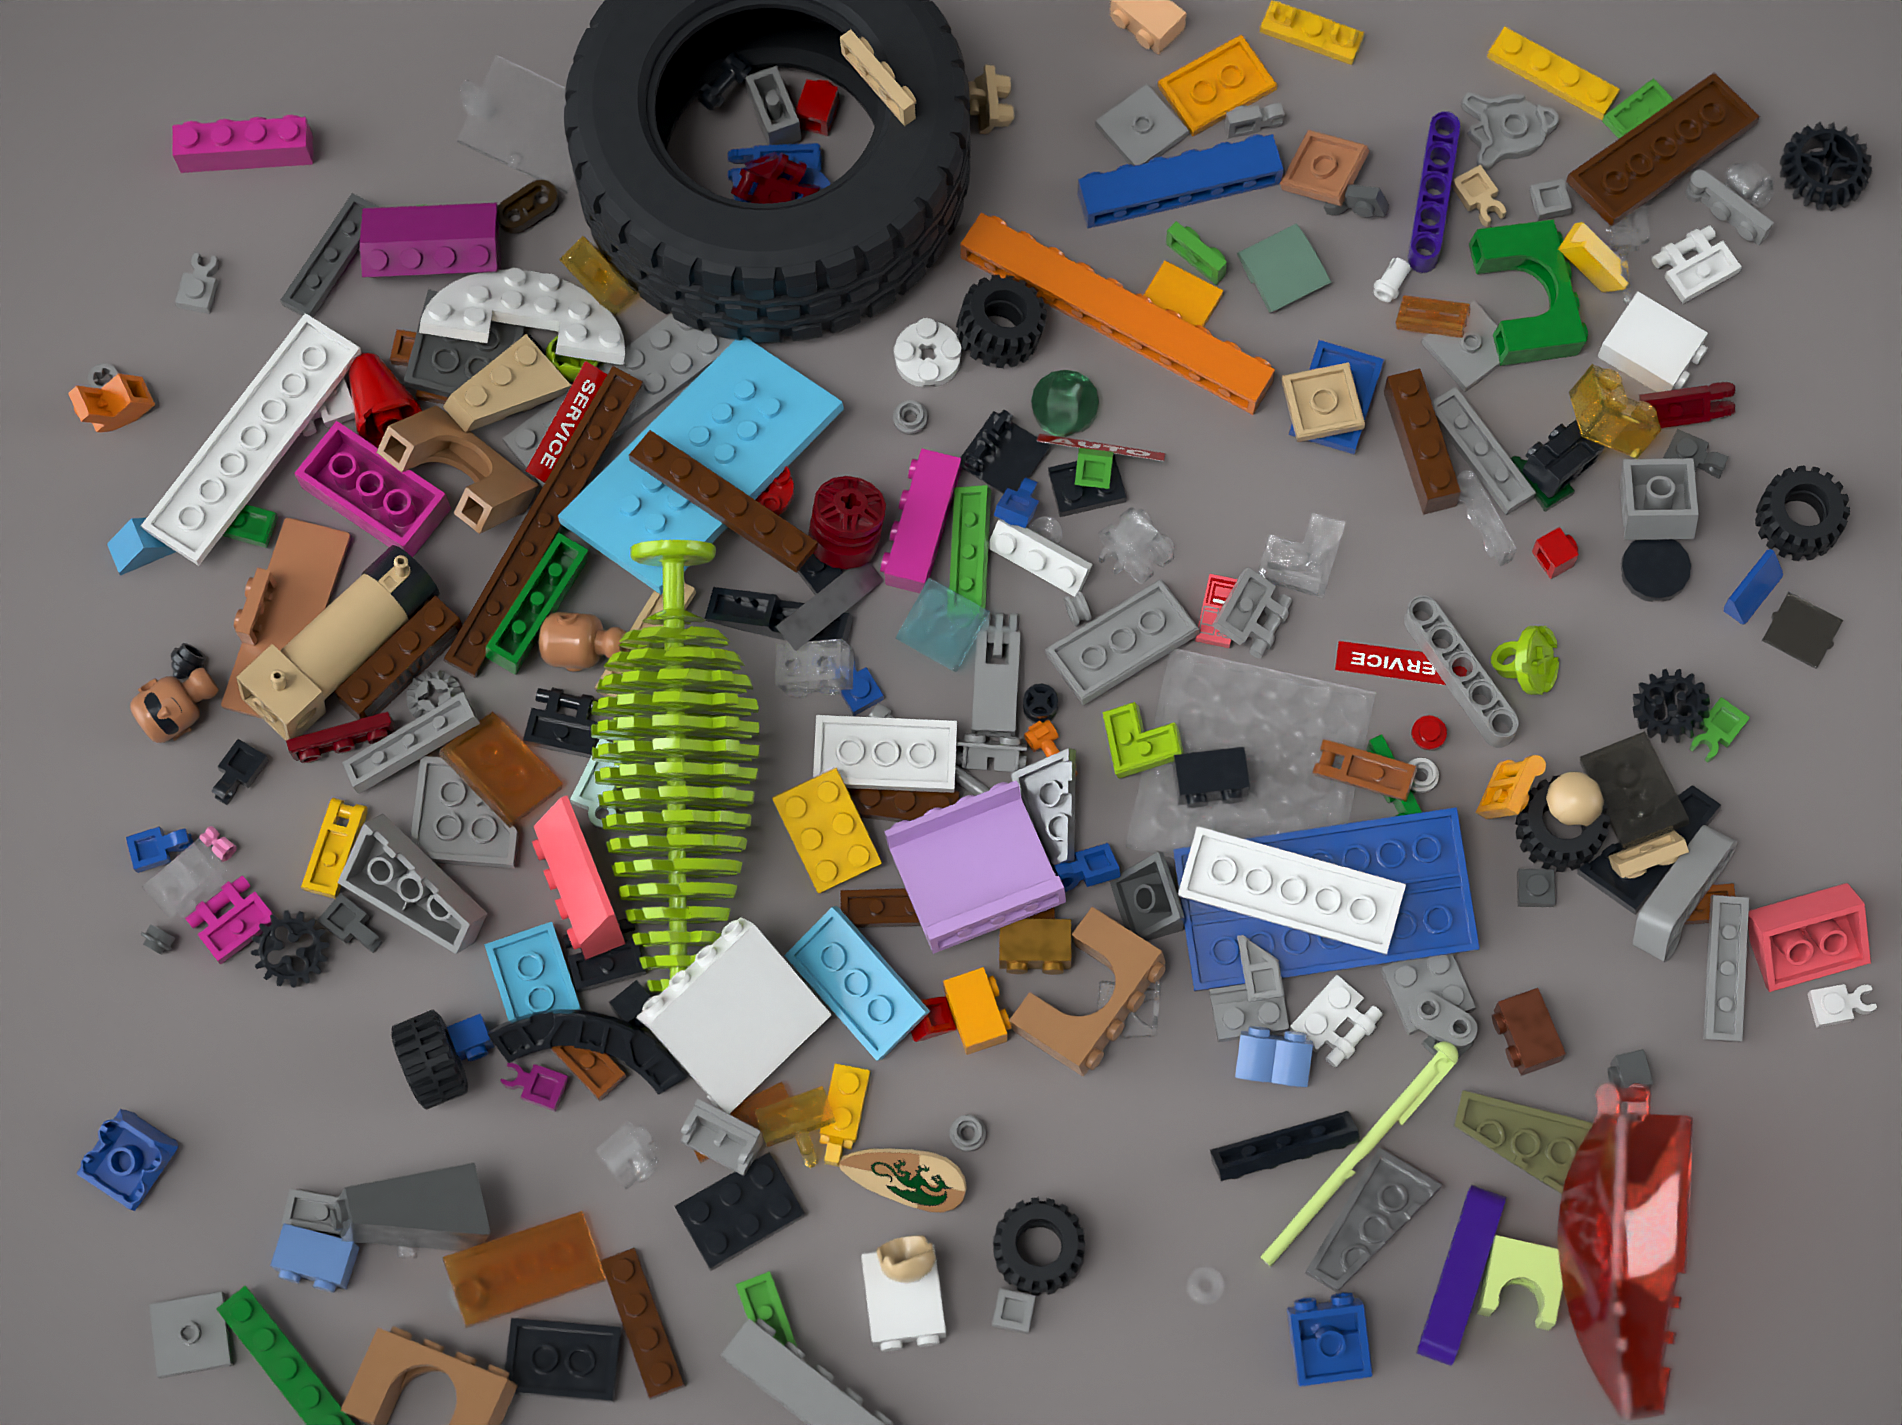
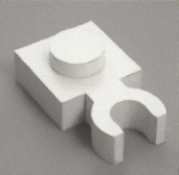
M1845 984L1810 990L1807 994L1816 1028L1851 1022L1854 1019L1852 1011L1862 1015L1872 1013L1877 1008V1005H1865L1860 1000V995L1870 993L1872 986H1859L1850 994H1848Z

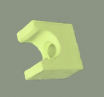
M1496 1235L1486 1262L1477 1314L1490 1317L1499 1305L1501 1289L1508 1285H1521L1528 1288L1535 1295L1538 1302V1314L1535 1319L1536 1328L1549 1331L1556 1324L1569 1252Z

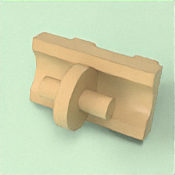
M985 65L983 67L984 73L976 77L974 81L968 82L970 115H978L979 134H989L994 127L1009 126L1014 119L1012 105L998 104V97L1007 98L1010 94V77L995 74V65Z

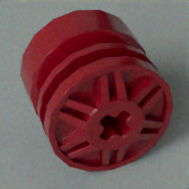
M835 477L823 483L815 493L808 536L817 541V549L813 554L821 562L834 568L852 569L868 563L876 554L885 517L886 503L882 493L872 483L858 477Z

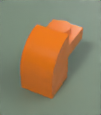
M118 373L101 389L76 386L68 393L73 403L74 411L80 421L92 423L96 432L113 431L130 424L155 405L143 377Z

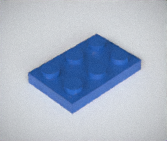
M1319 340L1309 370L1349 362L1365 422L1384 359ZM1291 424L1289 435L1296 437L1293 424ZM1362 430L1307 441L1355 454Z

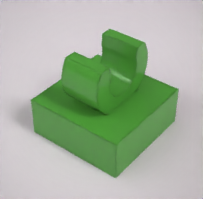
M1079 448L1075 485L1109 489L1113 452Z

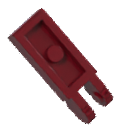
M1726 381L1712 383L1709 386L1704 385L1640 394V426L1642 430H1653L1709 422L1711 419L1731 416L1735 413V404L1733 402L1712 400L1734 396L1735 385Z

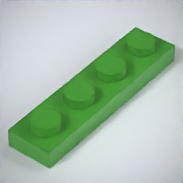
M988 485L955 487L948 602V618L951 621L985 620L991 489Z

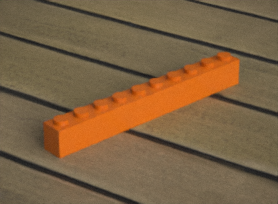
M981 212L960 244L961 259L991 275H999L1000 278L1005 279L1006 275L1013 276V280L1017 282L1022 279L1027 282L1026 287H1034L1038 291L1036 297H1042L1045 304L1252 415L1273 383L1275 369L1265 359L1257 356L1253 358L1245 354L1235 343L1231 341L1223 342L1212 336L1211 332L1200 325L1193 326L1187 323L1175 311L1170 309L1163 310L1154 305L1147 296L1140 293L1135 295L1129 292L1117 280L1101 277L1087 264L1071 261L1059 249L1043 246L1036 242V239L1029 233L1013 230L997 216L992 215L989 217Z

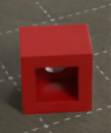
M1560 527L1537 539L1532 553L1550 580L1574 567L1579 555L1577 553L1578 546L1573 537L1569 534L1565 535Z

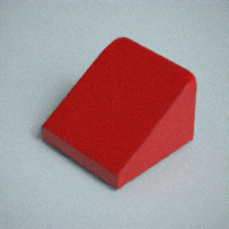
M946 996L921 1000L930 1012L911 1030L915 1042L956 1030Z

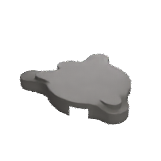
M1469 92L1462 99V109L1479 120L1478 124H1474L1469 128L1468 136L1480 148L1476 165H1481L1485 171L1492 169L1501 160L1519 159L1535 153L1541 147L1547 135L1556 129L1559 122L1558 113L1554 109L1545 108L1540 104L1536 106L1532 102L1525 100L1524 95L1510 94L1491 99Z

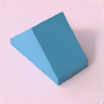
M131 518L107 543L120 575L176 552L142 529L141 525L146 518Z

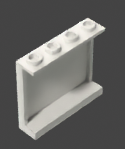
M742 917L726 925L721 932L722 936L712 945L701 949L696 955L695 961L686 970L675 974L669 981V986L659 996L650 998L644 1004L643 1011L636 1017L655 1034L708 1094L707 1098L713 1105L727 1114H730L831 1016L830 1012L759 929Z

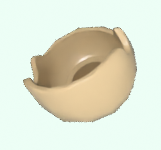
M1568 772L1560 775L1549 785L1546 797L1550 813L1567 826L1591 825L1601 815L1604 804L1598 783L1587 774L1580 772Z
M921 1235L893 1239L882 1244L877 1249L879 1263L885 1276L901 1283L919 1281L931 1272L936 1260L932 1243H927L926 1238Z

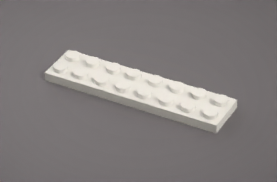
M305 313L141 525L142 529L199 566L349 371L353 360L362 354L360 347Z

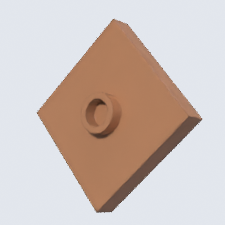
M1308 130L1283 176L1280 186L1283 191L1342 206L1346 198L1345 194L1348 185H1353L1370 152L1368 146Z

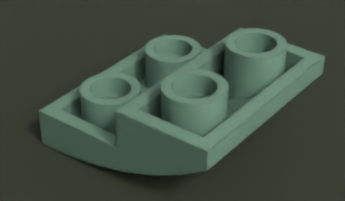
M1297 223L1237 253L1251 284L1255 283L1269 313L1331 282L1313 247Z

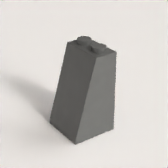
M475 1162L344 1187L338 1200H336L335 1209H331V1221L334 1231L340 1230L342 1241L474 1252L480 1249L491 1233Z

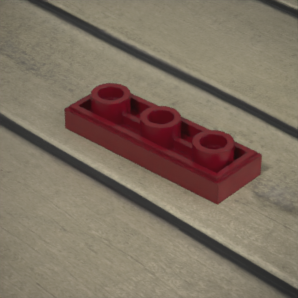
M387 711L286 740L288 751L294 760H300L301 763H311L319 760L321 754L334 751L337 754L352 751L355 749V745L368 741L369 744H374L395 732L396 729L394 721Z

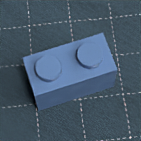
M284 1223L270 1266L277 1272H280L278 1276L280 1279L298 1284L301 1278L315 1281L314 1288L334 1293L336 1287L347 1290L359 1247L354 1242L342 1241L338 1237Z

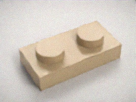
M1672 831L1608 857L1612 869L1622 878H1635L1646 873L1647 868L1657 864H1672L1677 861L1679 856L1689 851L1685 839L1676 831Z

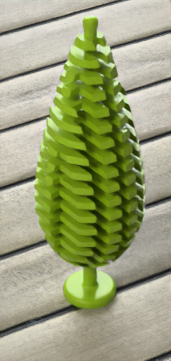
M654 540L640 542L630 547V556L635 562L643 565L663 567V610L642 621L648 624L663 626L646 627L642 630H631L625 633L619 641L622 643L618 646L631 649V651H620L612 654L603 666L608 671L621 672V674L604 676L603 679L599 680L596 689L598 693L616 694L617 696H607L599 698L598 702L593 701L591 712L592 715L613 717V720L598 721L597 725L592 724L591 726L592 738L613 740V743L600 744L598 748L592 747V760L614 763V766H619L599 768L600 771H594L595 783L598 785L616 786V788L623 790H610L603 792V795L598 794L599 806L601 808L629 811L625 812V814L606 815V818H601L603 830L624 834H654L610 839V841H606L608 852L635 857H668V860L642 859L633 860V862L622 861L612 865L614 876L668 880L669 882L625 885L618 888L622 900L669 902V907L625 910L627 919L631 923L656 925L669 923V931L632 934L635 945H643V947L669 946V955L639 958L643 969L670 970V979L647 981L650 992L662 993L669 986V981L675 974L686 970L695 961L696 955H687V947L712 945L722 936L721 933H716V931L687 932V924L728 921L730 908L687 906V901H712L715 899L733 898L738 885L714 882H686V878L705 879L718 878V876H734L741 872L743 862L716 858H686V855L714 856L722 855V853H739L741 850L746 849L747 838L721 834L710 835V833L744 830L745 827H750L752 815L722 810L747 807L748 804H753L754 791L736 790L735 787H730V785L741 786L750 784V781L756 782L758 768L738 767L739 764H734L750 762L752 758L758 759L760 749L759 745L739 743V740L751 739L752 736L759 735V722L739 720V718L751 716V713L759 712L757 699L738 697V694L746 693V689L753 690V685L748 675L732 673V671L741 669L740 666H745V664L736 652L709 647L721 648L729 645L727 641L730 640L718 629L690 626L685 629V625H691L690 622L702 623L706 620L684 610V566L708 563L716 554V546L712 543L694 540ZM688 832H693V833H707V834H688Z

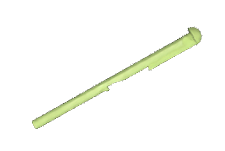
M1443 1041L1434 1045L1437 1054L1261 1255L1260 1258L1270 1267L1275 1263L1346 1179L1356 1173L1352 1170L1354 1166L1372 1151L1397 1121L1400 1125H1403L1457 1063L1459 1054L1457 1048L1452 1043Z

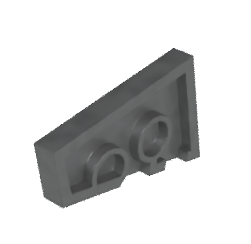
M1071 748L1011 773L1012 781L1017 780L1019 784L1021 799L1053 870L1055 869L1054 865L1074 861L1076 750Z

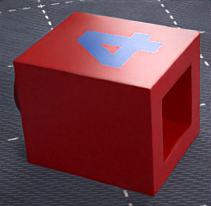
M806 79L795 110L801 130L828 137L840 103L838 87L826 80L814 81Z

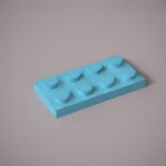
M838 906L831 907L784 955L876 1061L882 1060L930 1012Z

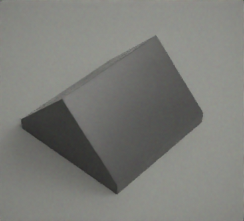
M1163 852L1153 854L1121 872L1119 878L1109 880L1125 928L1146 941L1183 931L1185 916Z

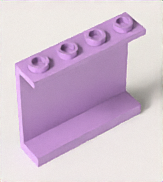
M1017 780L1010 783H998L987 792L977 796L967 795L959 799L956 804L943 809L933 808L922 817L912 821L904 820L897 822L890 829L884 831L889 850L933 954L1066 902L1064 886L1060 877L1055 876L1021 799Z

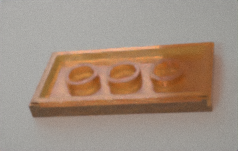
M583 1211L442 1258L465 1329L605 1282L606 1280Z

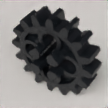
M1663 669L1662 677L1657 678L1652 673L1649 674V685L1643 682L1638 684L1640 693L1633 694L1635 705L1632 707L1634 718H1638L1639 729L1647 728L1649 738L1654 737L1658 733L1661 736V743H1665L1668 736H1673L1675 742L1680 743V735L1685 733L1689 738H1693L1694 727L1701 730L1704 728L1703 718H1709L1710 716L1708 707L1710 699L1709 694L1705 693V684L1703 682L1695 684L1694 674L1691 673L1686 678H1683L1681 669H1677L1674 675L1669 676L1667 669ZM1678 691H1680V692L1677 694V704H1678V709H1677V705H1675V695H1676V693H1677ZM1665 705H1666V707H1667V718H1666L1665 720H1663V719L1665 718V716H1666V712H1665Z
M289 910L284 911L282 920H279L274 914L270 915L272 925L267 926L260 923L259 928L264 932L262 937L253 936L252 938L254 942L259 943V949L252 950L251 955L260 956L261 961L255 965V968L265 967L267 969L264 976L265 980L270 979L273 975L277 976V986L280 987L285 979H289L292 988L296 987L297 978L300 977L308 984L311 982L308 973L312 971L320 974L322 971L317 966V963L319 961H328V957L321 954V949L330 947V943L321 942L319 938L325 934V929L315 931L313 927L317 920L312 918L307 923L304 922V912L301 911L297 914L296 919L291 918ZM284 926L288 929V940L291 943L299 941L300 937L305 933L313 937L311 946L300 947L296 950L297 956L306 963L304 970L296 971L293 969V959L290 955L281 957L278 964H271L268 961V954L271 951H280L285 948L284 942L275 935L278 927Z

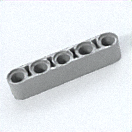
M1426 595L1414 597L1410 601L1404 617V625L1484 740L1495 748L1508 746L1512 742L1519 726L1517 715L1437 602ZM1424 611L1429 615L1430 619L1426 621L1418 620L1414 617L1413 612ZM1442 638L1448 642L1449 647L1440 649L1434 645L1433 640ZM1462 666L1468 670L1469 675L1460 677L1453 672L1452 668ZM1482 694L1488 698L1489 704L1479 705L1473 700L1472 696ZM1502 722L1508 727L1509 732L1499 733L1494 730L1492 724Z

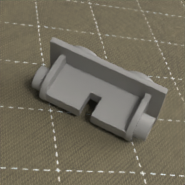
M965 733L964 739L958 738L956 746H963V751H956L955 765H962V769L987 770L988 757H995L994 771L1015 772L1026 767V756H1021L1020 750L1027 751L1028 744L1020 743V737L1000 736L999 741H986V735Z

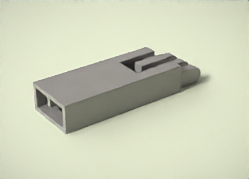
M985 612V620H982V630H977L971 733L984 734L986 737L1000 738V736L1015 737L1020 656V632H1016L1017 614L1010 613L1009 626H1003V613H996V626H990V612ZM991 645L994 646L993 658H1002V646H1006L1005 664H990Z

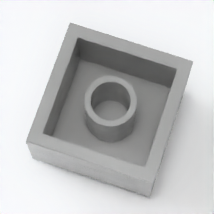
M1693 458L1623 459L1620 492L1624 540L1694 539L1699 513Z

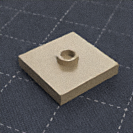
M1349 362L1282 376L1281 381L1297 442L1364 429L1365 422Z

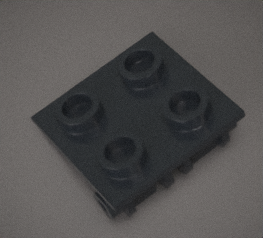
M1002 410L1001 413L992 412L960 457L962 469L1003 494L1007 488L1017 492L1024 478L1030 477L1051 447L1048 443L1038 442V437L1013 423V415L1006 410Z

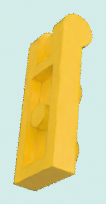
M337 798L330 800L301 885L303 891L333 899L337 898L342 886L337 882L358 838L360 829L366 820L367 806L355 804V806L346 805L344 800ZM340 817L349 820L347 827L337 825Z

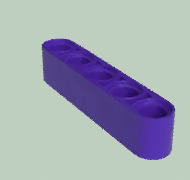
M1448 111L1439 112L1432 117L1426 139L1407 256L1410 267L1419 273L1430 272L1436 267L1442 245L1460 132L1458 117ZM1437 130H1446L1450 134L1441 135ZM1440 159L1446 164L1437 165L1432 160ZM1436 189L1441 194L1432 195L1427 190ZM1431 219L1436 224L1427 225L1423 223L1422 220ZM1426 249L1431 252V255L1423 256L1417 250Z
M1470 1185L1416 1354L1449 1366L1453 1365L1504 1208L1505 1196Z

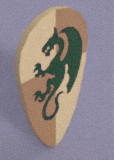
M867 1149L844 1156L839 1164L843 1173L864 1188L896 1202L928 1212L943 1213L955 1209L963 1201L967 1189L965 1176L959 1167L948 1158L932 1152L909 1149Z

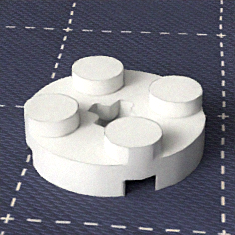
M923 318L918 323L908 326L896 340L894 357L897 371L905 381L916 387L934 384L935 387L944 385L957 374L960 368L962 347L957 335L948 326L935 322L931 318ZM924 348L934 349L936 358L932 360L928 357L922 360L920 358L922 356L921 350Z

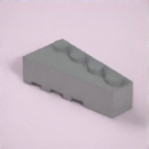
M383 813L363 824L337 882L455 954H458L475 942L488 914Z

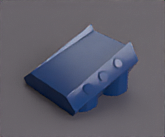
M120 1109L114 1119L107 1120L101 1125L98 1131L99 1141L92 1151L87 1152L83 1157L77 1175L128 1209L136 1211L179 1146L176 1139L168 1137L136 1116V1113Z

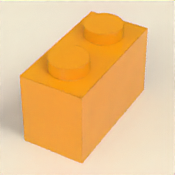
M982 967L943 980V989L966 1055L1007 1042L1006 1031L1012 1028L1005 1008L999 1010L994 998L1000 996L993 975L987 977L985 969Z

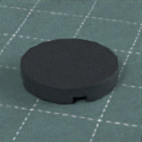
M1674 539L1635 540L1630 543L1623 554L1621 576L1623 583L1630 592L1642 600L1651 602L1653 600L1667 601L1682 592L1690 578L1691 563L1687 551Z

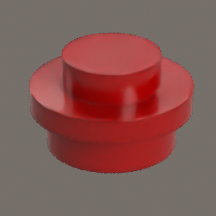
M1427 715L1415 721L1411 735L1414 743L1421 749L1435 750L1445 742L1447 729L1441 719Z

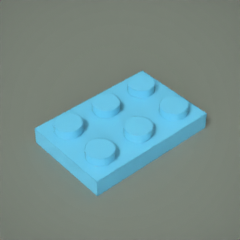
M553 922L484 944L508 1021L540 1011L558 1009L581 1010Z

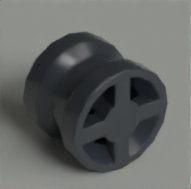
M1040 683L1034 684L1027 689L1023 697V711L1027 720L1035 724L1038 721L1043 723L1049 720L1051 722L1056 717L1058 697L1052 687Z

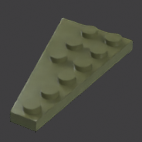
M1462 1090L1454 1127L1653 1252L1678 1144Z

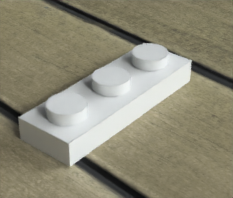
M1002 519L997 521L989 540L988 549L1074 597L1077 592H1081L1093 565L1032 530L1010 525Z

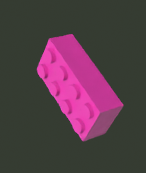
M336 420L294 473L301 488L388 547L391 545L398 546L414 557L451 510L446 493L410 469L400 472L376 453L377 447Z

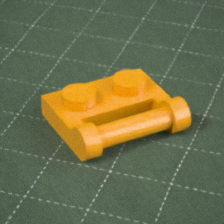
M1531 755L1519 762L1512 760L1499 762L1475 813L1485 819L1518 815L1524 810L1529 801L1528 791L1535 776H1540L1546 769L1545 760L1539 755Z

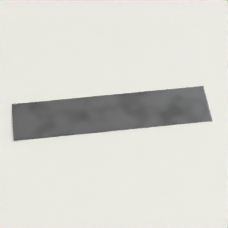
M869 562L861 567L848 569L778 624L776 628L796 651L884 580Z

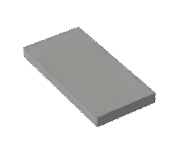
M1162 579L1049 646L1045 649V654L1081 704L1085 705L1195 638L1200 632L1188 613Z

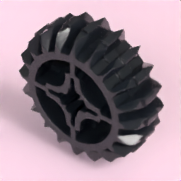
M1821 122L1815 125L1814 130L1807 125L1802 129L1801 133L1796 132L1793 134L1791 140L1786 143L1783 149L1784 154L1780 158V165L1782 166L1780 177L1786 179L1784 183L1785 189H1795L1792 194L1793 199L1800 196L1805 198L1803 202L1804 207L1809 205L1810 202L1816 203L1817 211L1822 209L1824 204H1827L1831 211L1836 209L1838 204L1845 208L1851 200H1857L1861 191L1866 189L1869 183L1868 178L1872 174V167L1869 166L1872 161V155L1865 154L1867 144H1857L1859 140L1858 134L1851 137L1847 135V126L1839 131L1836 130L1834 122L1829 124L1828 129H1825ZM1823 148L1819 152L1810 151L1809 154L1805 153L1811 149ZM1825 158H1826L1825 166L1828 167V169H1827V171H1828L1827 175H1826V167L1823 166V164H1824L1823 161H1824ZM1847 179V181L1843 183L1829 185V182Z

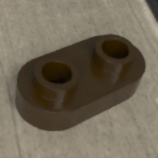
M534 180L503 200L498 205L499 226L505 232L520 233L553 212L559 201L555 186L548 180ZM541 197L547 198V201L544 203L536 202ZM513 215L520 216V218L517 221L513 222L509 220V218Z

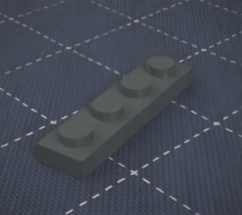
M354 193L350 195L280 301L283 306L302 316L306 313L312 318L314 317L360 248L362 208L380 207Z

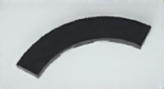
M570 1009L540 1011L507 1021L490 1030L488 1034L508 1063L530 1053L551 1049L556 1046H574V1048L591 1050L602 1054L605 1052L624 1061L625 1065L640 1074L658 1095L689 1075L670 1051L652 1035L633 1024L598 1012Z

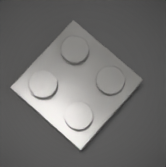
M1453 954L1393 962L1381 967V974L1408 1035L1421 1031L1411 1023L1408 1016L1411 1001L1420 993H1434L1467 1013L1474 1011L1476 1008ZM1425 1004L1421 1007L1422 1012L1426 1015L1434 1013L1431 1005Z

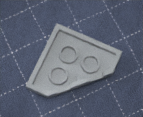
M429 756L420 758L410 840L434 863L515 869L519 840L518 831L498 810L480 786L469 776L456 758Z

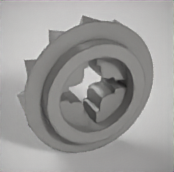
M439 670L438 672L425 671L420 677L413 678L409 690H406L407 706L410 713L417 719L435 708V705L430 700L424 701V698L429 696V686H432L437 693L443 692V695L438 697V706L462 693L458 682L453 676Z

